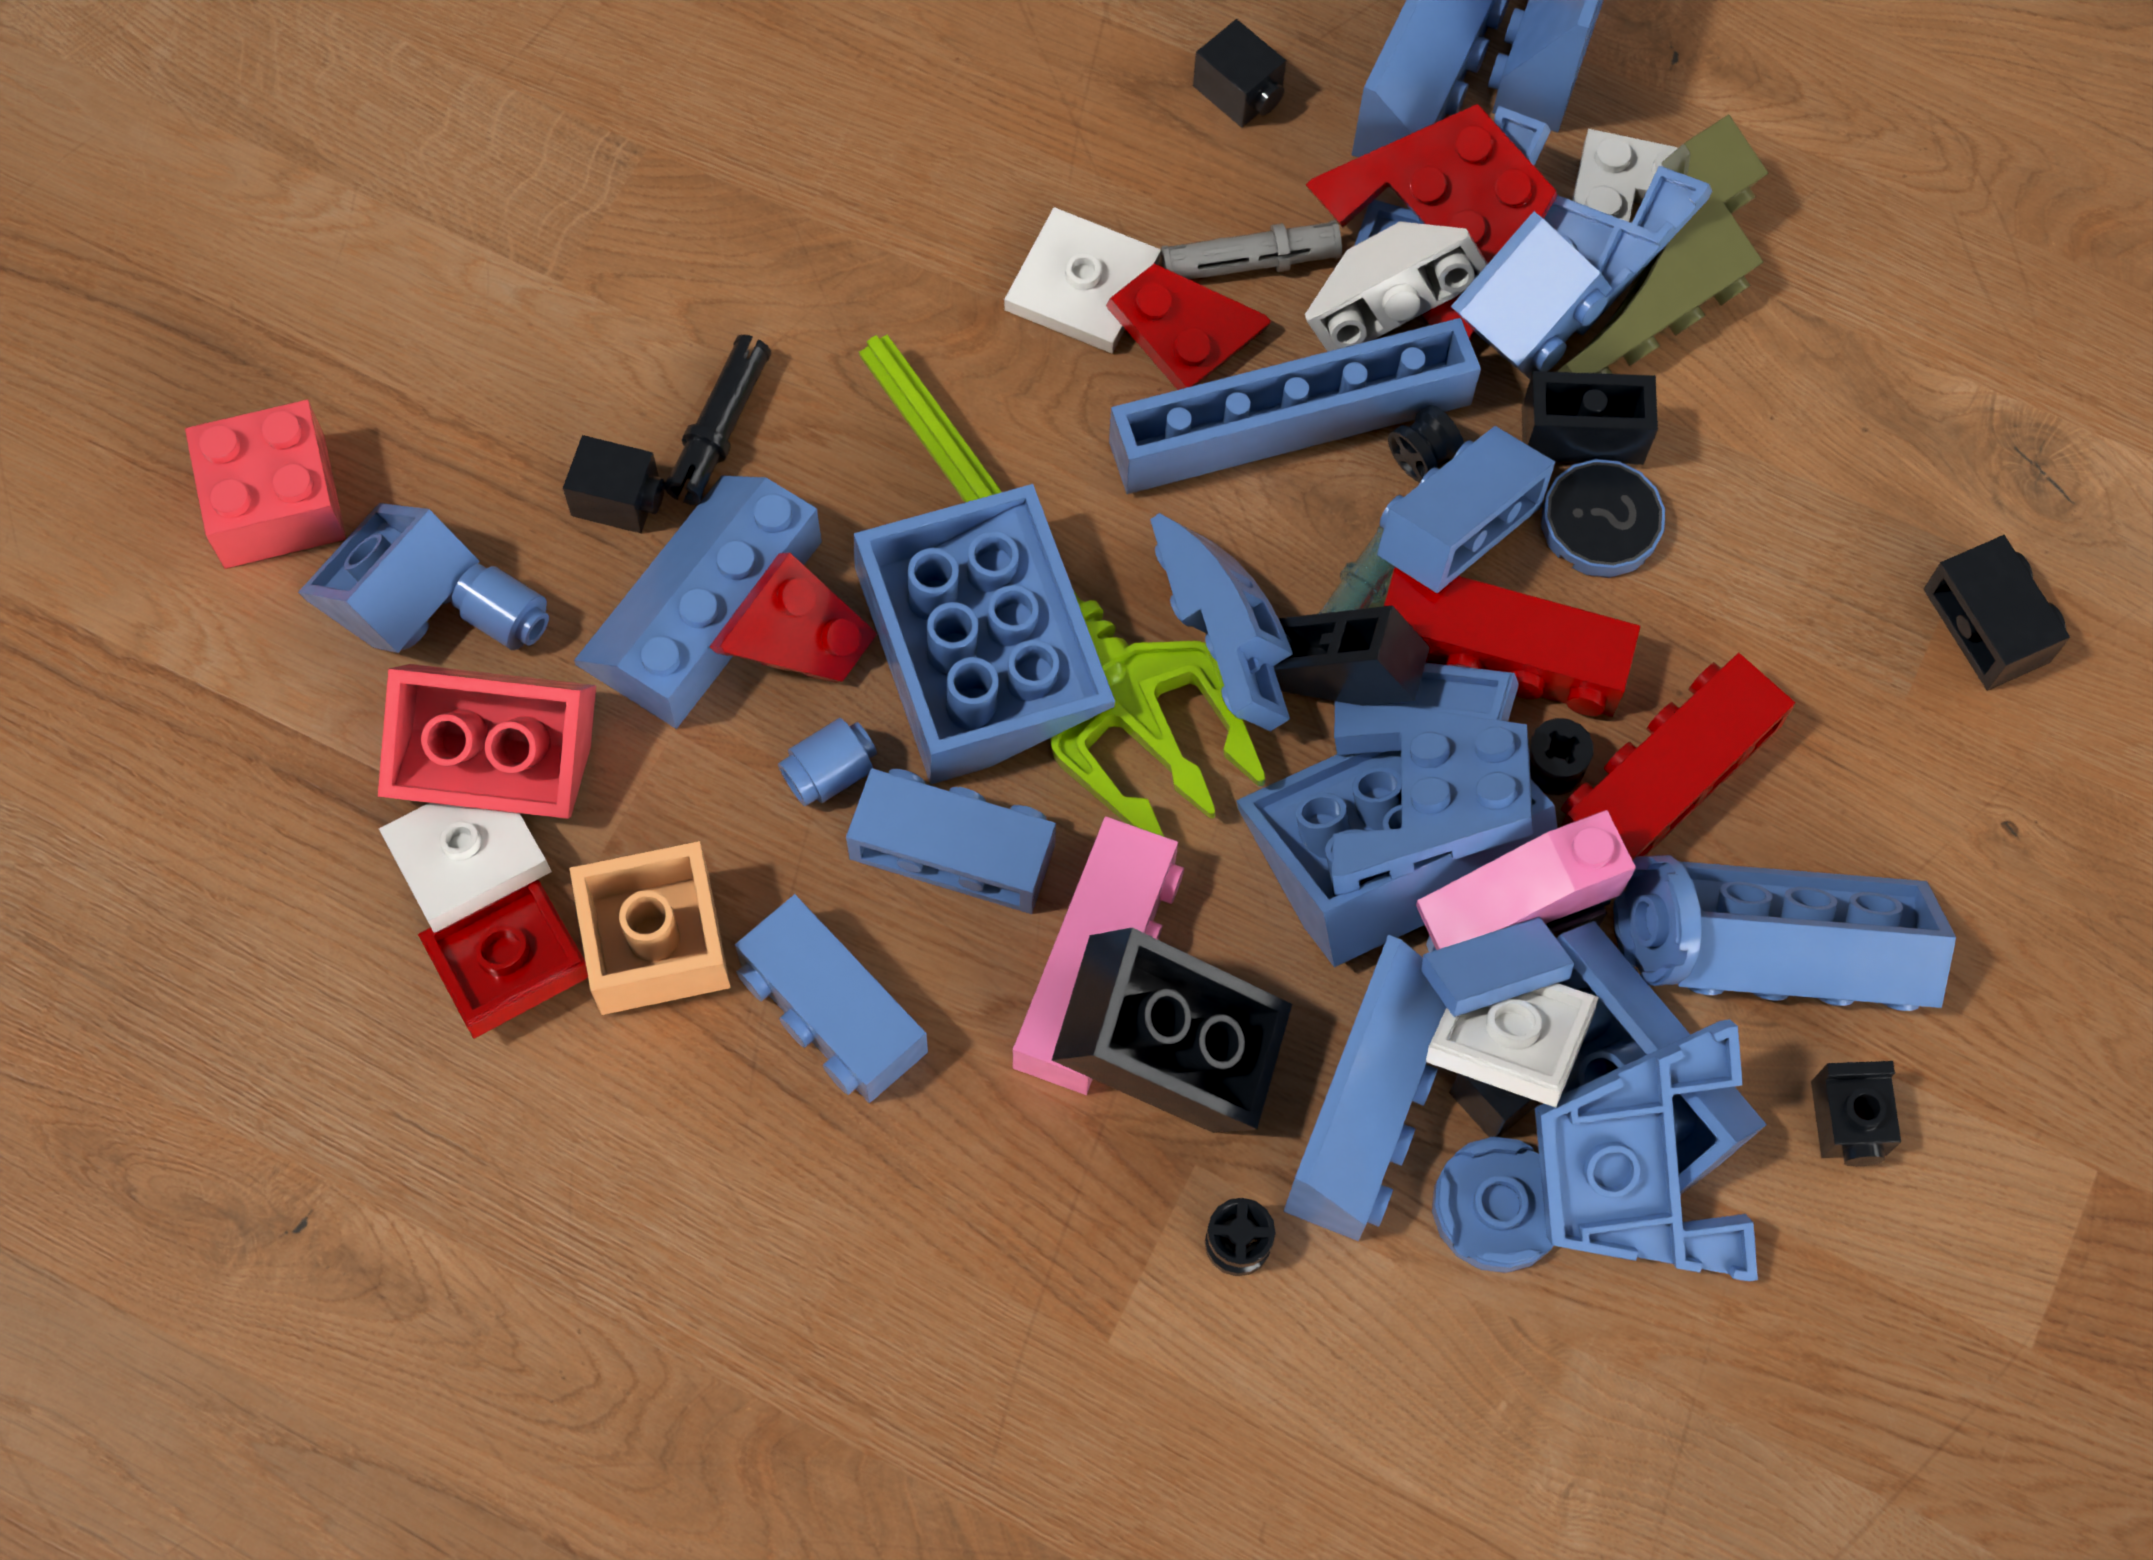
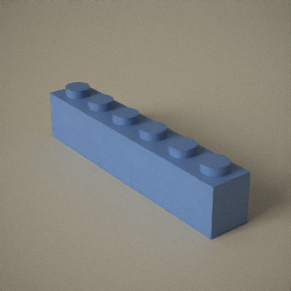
M1457 318L1111 407L1109 444L1126 494H1131L1415 420L1416 414L1429 405L1436 406L1444 412L1469 406L1472 403L1481 367L1462 319Z

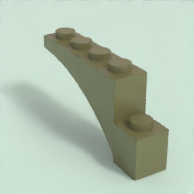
M1729 114L1683 143L1661 163L1665 168L1708 183L1712 189L1709 199L1636 277L1626 298L1604 328L1576 357L1556 372L1612 374L1608 367L1622 357L1631 366L1660 346L1654 337L1667 327L1671 329L1675 336L1706 316L1700 308L1702 304L1714 297L1721 306L1751 286L1745 275L1762 264L1763 261L1732 214L1756 197L1750 188L1765 177L1768 171Z

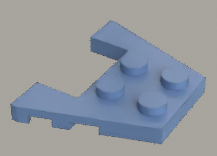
M1498 106L1494 122L1535 166L1551 132L1548 125ZM1659 165L1632 222L1624 221L1557 195L1544 220L1598 269L1613 288L1606 295L1608 301L1601 314L1589 325L1583 326L1581 324L1576 329V333L1584 335L1705 204L1712 193L1708 183Z
M1335 701L1334 739L1337 755L1401 751L1402 782L1401 828L1333 833L1332 879L1335 895L1359 890V880L1388 871L1391 879L1414 873L1415 862L1450 852L1452 859L1455 860L1533 835L1527 724L1386 703L1362 706Z
M1731 1019L1718 1021L1561 1095L1556 1108L1547 1104L1535 1107L1546 1235L1552 1246L1636 1261L1637 1257L1671 1263L1677 1269L1699 1273L1701 1269L1725 1273L1729 1274L1733 1279L1743 1281L1758 1280L1754 1223L1746 1214L1687 1222L1682 1221L1672 1097L1675 1094L1743 1086L1738 1026Z

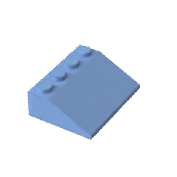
M1529 0L1525 11L1514 8L1504 42L1513 44L1509 56L1498 53L1488 87L1498 90L1492 113H1496L1498 106L1544 122L1551 131L1559 132L1604 0Z
M1033 484L854 533L855 570L930 785L992 767L1114 707L1115 700Z
M1401 751L1334 755L1236 800L1241 816L1303 927L1334 967L1385 944L1388 935L1398 938L1425 925L1416 907L1417 900L1531 840L1557 829L1555 805L1531 780L1532 836L1455 860L1452 859L1450 852L1415 862L1414 873L1391 879L1388 871L1359 880V890L1335 895L1332 879L1333 833L1399 829L1402 827Z

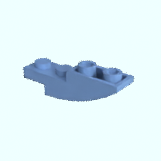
M1160 513L1150 519L1157 541L1155 554L1167 573L1173 593L1170 597V603L1175 615L1184 625L1194 627L1206 633L1205 642L1210 654L1217 661L1224 683L1221 691L1222 697L1229 711L1239 719H1244L1268 731L1274 730L1290 720L1273 666L1291 656L1293 652L1273 607L1253 577L1235 558L1202 535Z

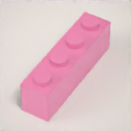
M1106 816L1104 817L1013 1047V1069L1087 1095L1093 1079L1052 1061V1057L1089 936L1132 927L1159 940L1163 925L1153 922L1161 901L1173 903L1184 873V867L1175 864L1178 847L1177 841Z

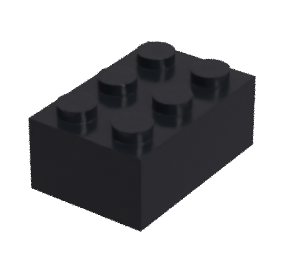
M1131 927L1089 936L1052 1061L1212 1133L1257 1130L1292 1004Z

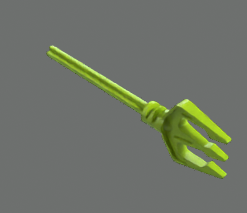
M888 334L880 339L875 335L867 340L868 346L859 351L860 358L963 501L969 502L1002 493ZM1074 592L1113 694L1115 705L1051 737L1054 759L1060 768L1126 824L1164 837L1149 800L1123 796L1089 752V748L1108 728L1121 727L1172 773L1174 789L1177 793L1207 817L1215 818V807L1199 766L1182 757L1157 701L1162 693L1188 684H1194L1199 688L1228 731L1224 746V757L1257 786L1265 785V773L1243 719L1235 717L1223 700L1221 691L1224 683L1217 661L1210 654L1206 643L1201 641L1133 643L1129 646L1123 638L1114 637L1116 627L1111 621L1102 620L1104 611L1097 601L1089 600L1084 602Z

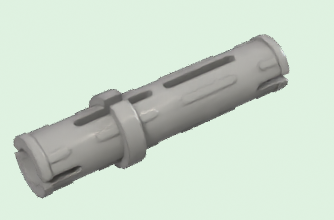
M1337 220L1287 229L1283 223L1271 225L1270 231L1217 238L1182 245L1161 246L1162 267L1189 280L1275 267L1277 272L1289 271L1291 264L1330 258L1339 259L1342 257V240Z

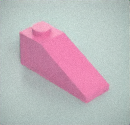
M1608 810L1549 831L1417 900L1416 907L1436 950L1537 917H1540L1546 924L1620 896L1636 867Z

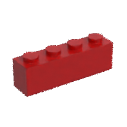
M1396 567L1394 568L1384 606L1393 605L1429 645L1430 650L1426 663L1515 673L1519 684L1516 693L1517 697L1524 699H1538L1542 697L1567 704L1568 708L1572 711L1586 716L1604 714L1613 717L1625 692L1641 625L1461 576L1456 577L1446 587L1436 593Z
M1739 652L1722 668L1713 662L1689 687L1688 690L1693 694L1692 697L1680 708L1673 702L1666 705L1647 726L1646 730L1651 735L1637 748L1631 742L1626 743L1605 765L1604 770L1608 775L1595 788L1588 782H1585L1565 801L1560 809L1566 814L1561 827L1608 810L1632 861L1638 856H1647L1781 728L1796 703Z

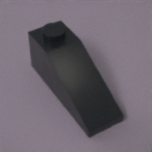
M1393 605L1278 618L1293 652L1291 656L1273 666L1281 692L1362 706L1416 700L1430 647Z

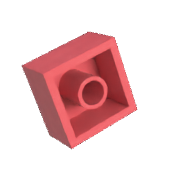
M308 399L185 428L205 535L224 569L346 540L325 436Z

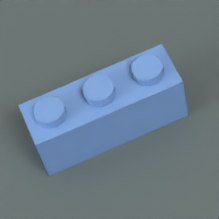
M1494 426L1475 442L1471 440L1466 441L1451 461L1440 469L1434 467L1429 470L1419 486L1405 497L1401 495L1396 496L1387 505L1380 519V527L1384 530L1377 555L1438 593L1541 508L1555 461Z
M871 768L846 835L849 860L1032 914L1055 848L1056 823L1048 821L1043 813L1028 806L1013 805L1008 809L987 803L982 795L967 788L952 787L947 791L925 784V781L920 776L906 770L891 769L889 773Z
M795 894L735 944L740 965L742 966L736 973L742 983L759 1001H763L766 997L770 996L785 1012L779 1017V1020L799 1045L805 1048L812 1042L828 1059L823 1064L824 1070L845 1094L849 1095L856 1089L870 1104L928 1053L926 1032Z

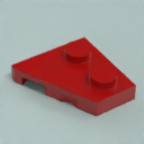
M1155 263L1114 294L1106 304L1107 309L1177 390L1198 385L1264 332L1272 322L1265 314Z
M788 552L779 553L709 648L717 654L737 656L761 662V665L781 670H792L803 673L805 676L829 682H843L877 633L797 558Z

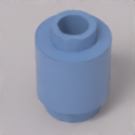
M481 564L471 566L461 576L452 594V605L460 610V616L463 620L510 650L519 649L524 644L527 646L534 644L542 636L548 625L549 615L545 613L547 607L546 598L496 566L489 568Z
M838 718L789 748V757L779 762L778 767L789 788L803 806H807L816 799L822 804L867 776L871 768H873L870 758L877 754V750L860 723L856 722L848 726L842 718Z

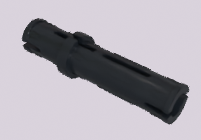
M742 334L736 337L733 343L734 346L696 424L689 425L682 437L684 449L670 477L664 483L665 491L674 499L678 500L686 481L690 480L686 487L688 492L683 503L690 505L699 504L703 497L702 493L716 464L725 461L731 448L728 439L765 363L771 357V350L763 341L758 339L750 358L747 359L749 355L748 347L753 336Z

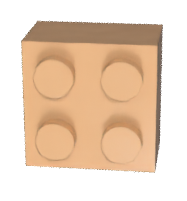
M700 841L569 868L590 990L601 1015L731 988L708 868Z

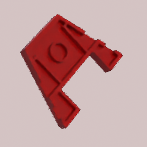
M1478 104L1318 175L1305 184L1313 196L1337 220L1342 228L1383 191L1390 187L1423 224L1466 228L1487 263L1493 259L1533 211L1544 219L1557 198L1556 189ZM1460 295L1421 314L1423 319L1430 326L1461 318L1451 307ZM1462 319L1471 342L1475 331Z

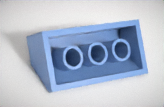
M1406 0L1364 86L1352 156L1361 157L1443 120L1447 114L1454 115L1458 113L1469 84L1462 81L1468 70L1477 73L1480 69L1489 45V40L1483 37L1488 27L1496 30L1499 28L1509 0Z
M721 476L574 660L575 665L677 729L733 657L717 654L709 646L779 553L790 552L804 565L822 543L817 508L766 477Z
M1679 861L1684 865L1694 883L1701 908L1702 924L1698 959L1690 975L1678 983L1679 987H1687L1691 991L1703 995H1718L1724 990L1750 992L1760 998L1775 1001L1784 1000L1789 996L1812 997L1837 1006H1846L1854 1001L1883 1003L1887 1007L1900 1011H1913L1918 1009L1919 1006L1942 1008L1956 936L1927 881Z
M1595 921L1562 933L1556 938L1574 962L1571 978L1558 983L1599 997L1594 1016L1562 1095L1690 1035ZM1735 1087L1673 1095L1680 1195L1721 1165L1767 1125Z
M1391 935L1387 936L1283 1211L1356 1241H1359L1367 1223L1379 1227L1385 1214L1393 1189L1381 1183L1389 1162L1402 1166L1416 1128L1404 1124L1411 1103L1415 1102L1424 1106L1438 1069L1426 1064L1428 1048L1447 1008L1421 971L1423 957L1401 939Z

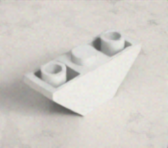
M1398 222L1345 252L1305 313V317L1327 352L1368 342L1462 294L1488 263L1466 228Z

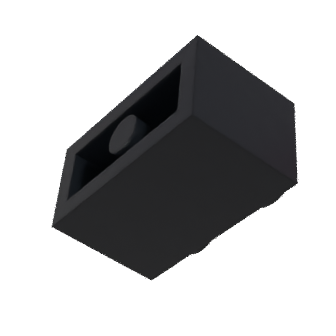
M1533 371L1521 407L1522 442L1555 462H1586L1600 459L1619 461L1623 464L1644 465L1658 431L1656 376Z
M2005 535L1940 562L1923 588L1987 691L2051 663L2070 638L2060 610L2046 600L2033 580V573L2029 562L2021 553L2015 552Z

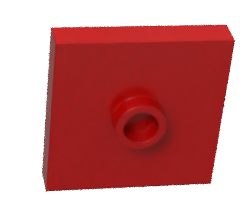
M539 879L436 933L430 927L418 934L473 1039L588 978L586 962Z

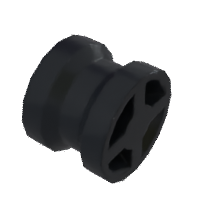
M1432 405L1419 411L1416 414L1415 423L1411 426L1401 425L1388 436L1389 448L1394 459L1408 476L1418 482H1421L1426 473L1432 468H1438V465L1443 461H1451L1459 448L1464 444L1461 433L1452 419L1444 411Z
M1555 718L1545 721L1536 728L1529 743L1531 780L1543 793L1548 795L1566 794L1580 785L1593 757L1592 739L1581 724L1570 719ZM1550 746H1554L1555 748H1561L1563 750L1566 749L1567 752L1562 754L1560 752L1553 751L1550 748Z
M1246 1198L1229 1199L1219 1205L1210 1217L1205 1237L1206 1254L1212 1264L1223 1273L1233 1276L1250 1275L1260 1269L1269 1258L1270 1250L1273 1246L1276 1233L1273 1218L1261 1204ZM1221 1237L1229 1238L1231 1243L1235 1245V1248L1232 1245H1230L1228 1240H1222Z

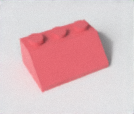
M415 664L388 669L378 797L566 819L571 818L591 748L596 685Z

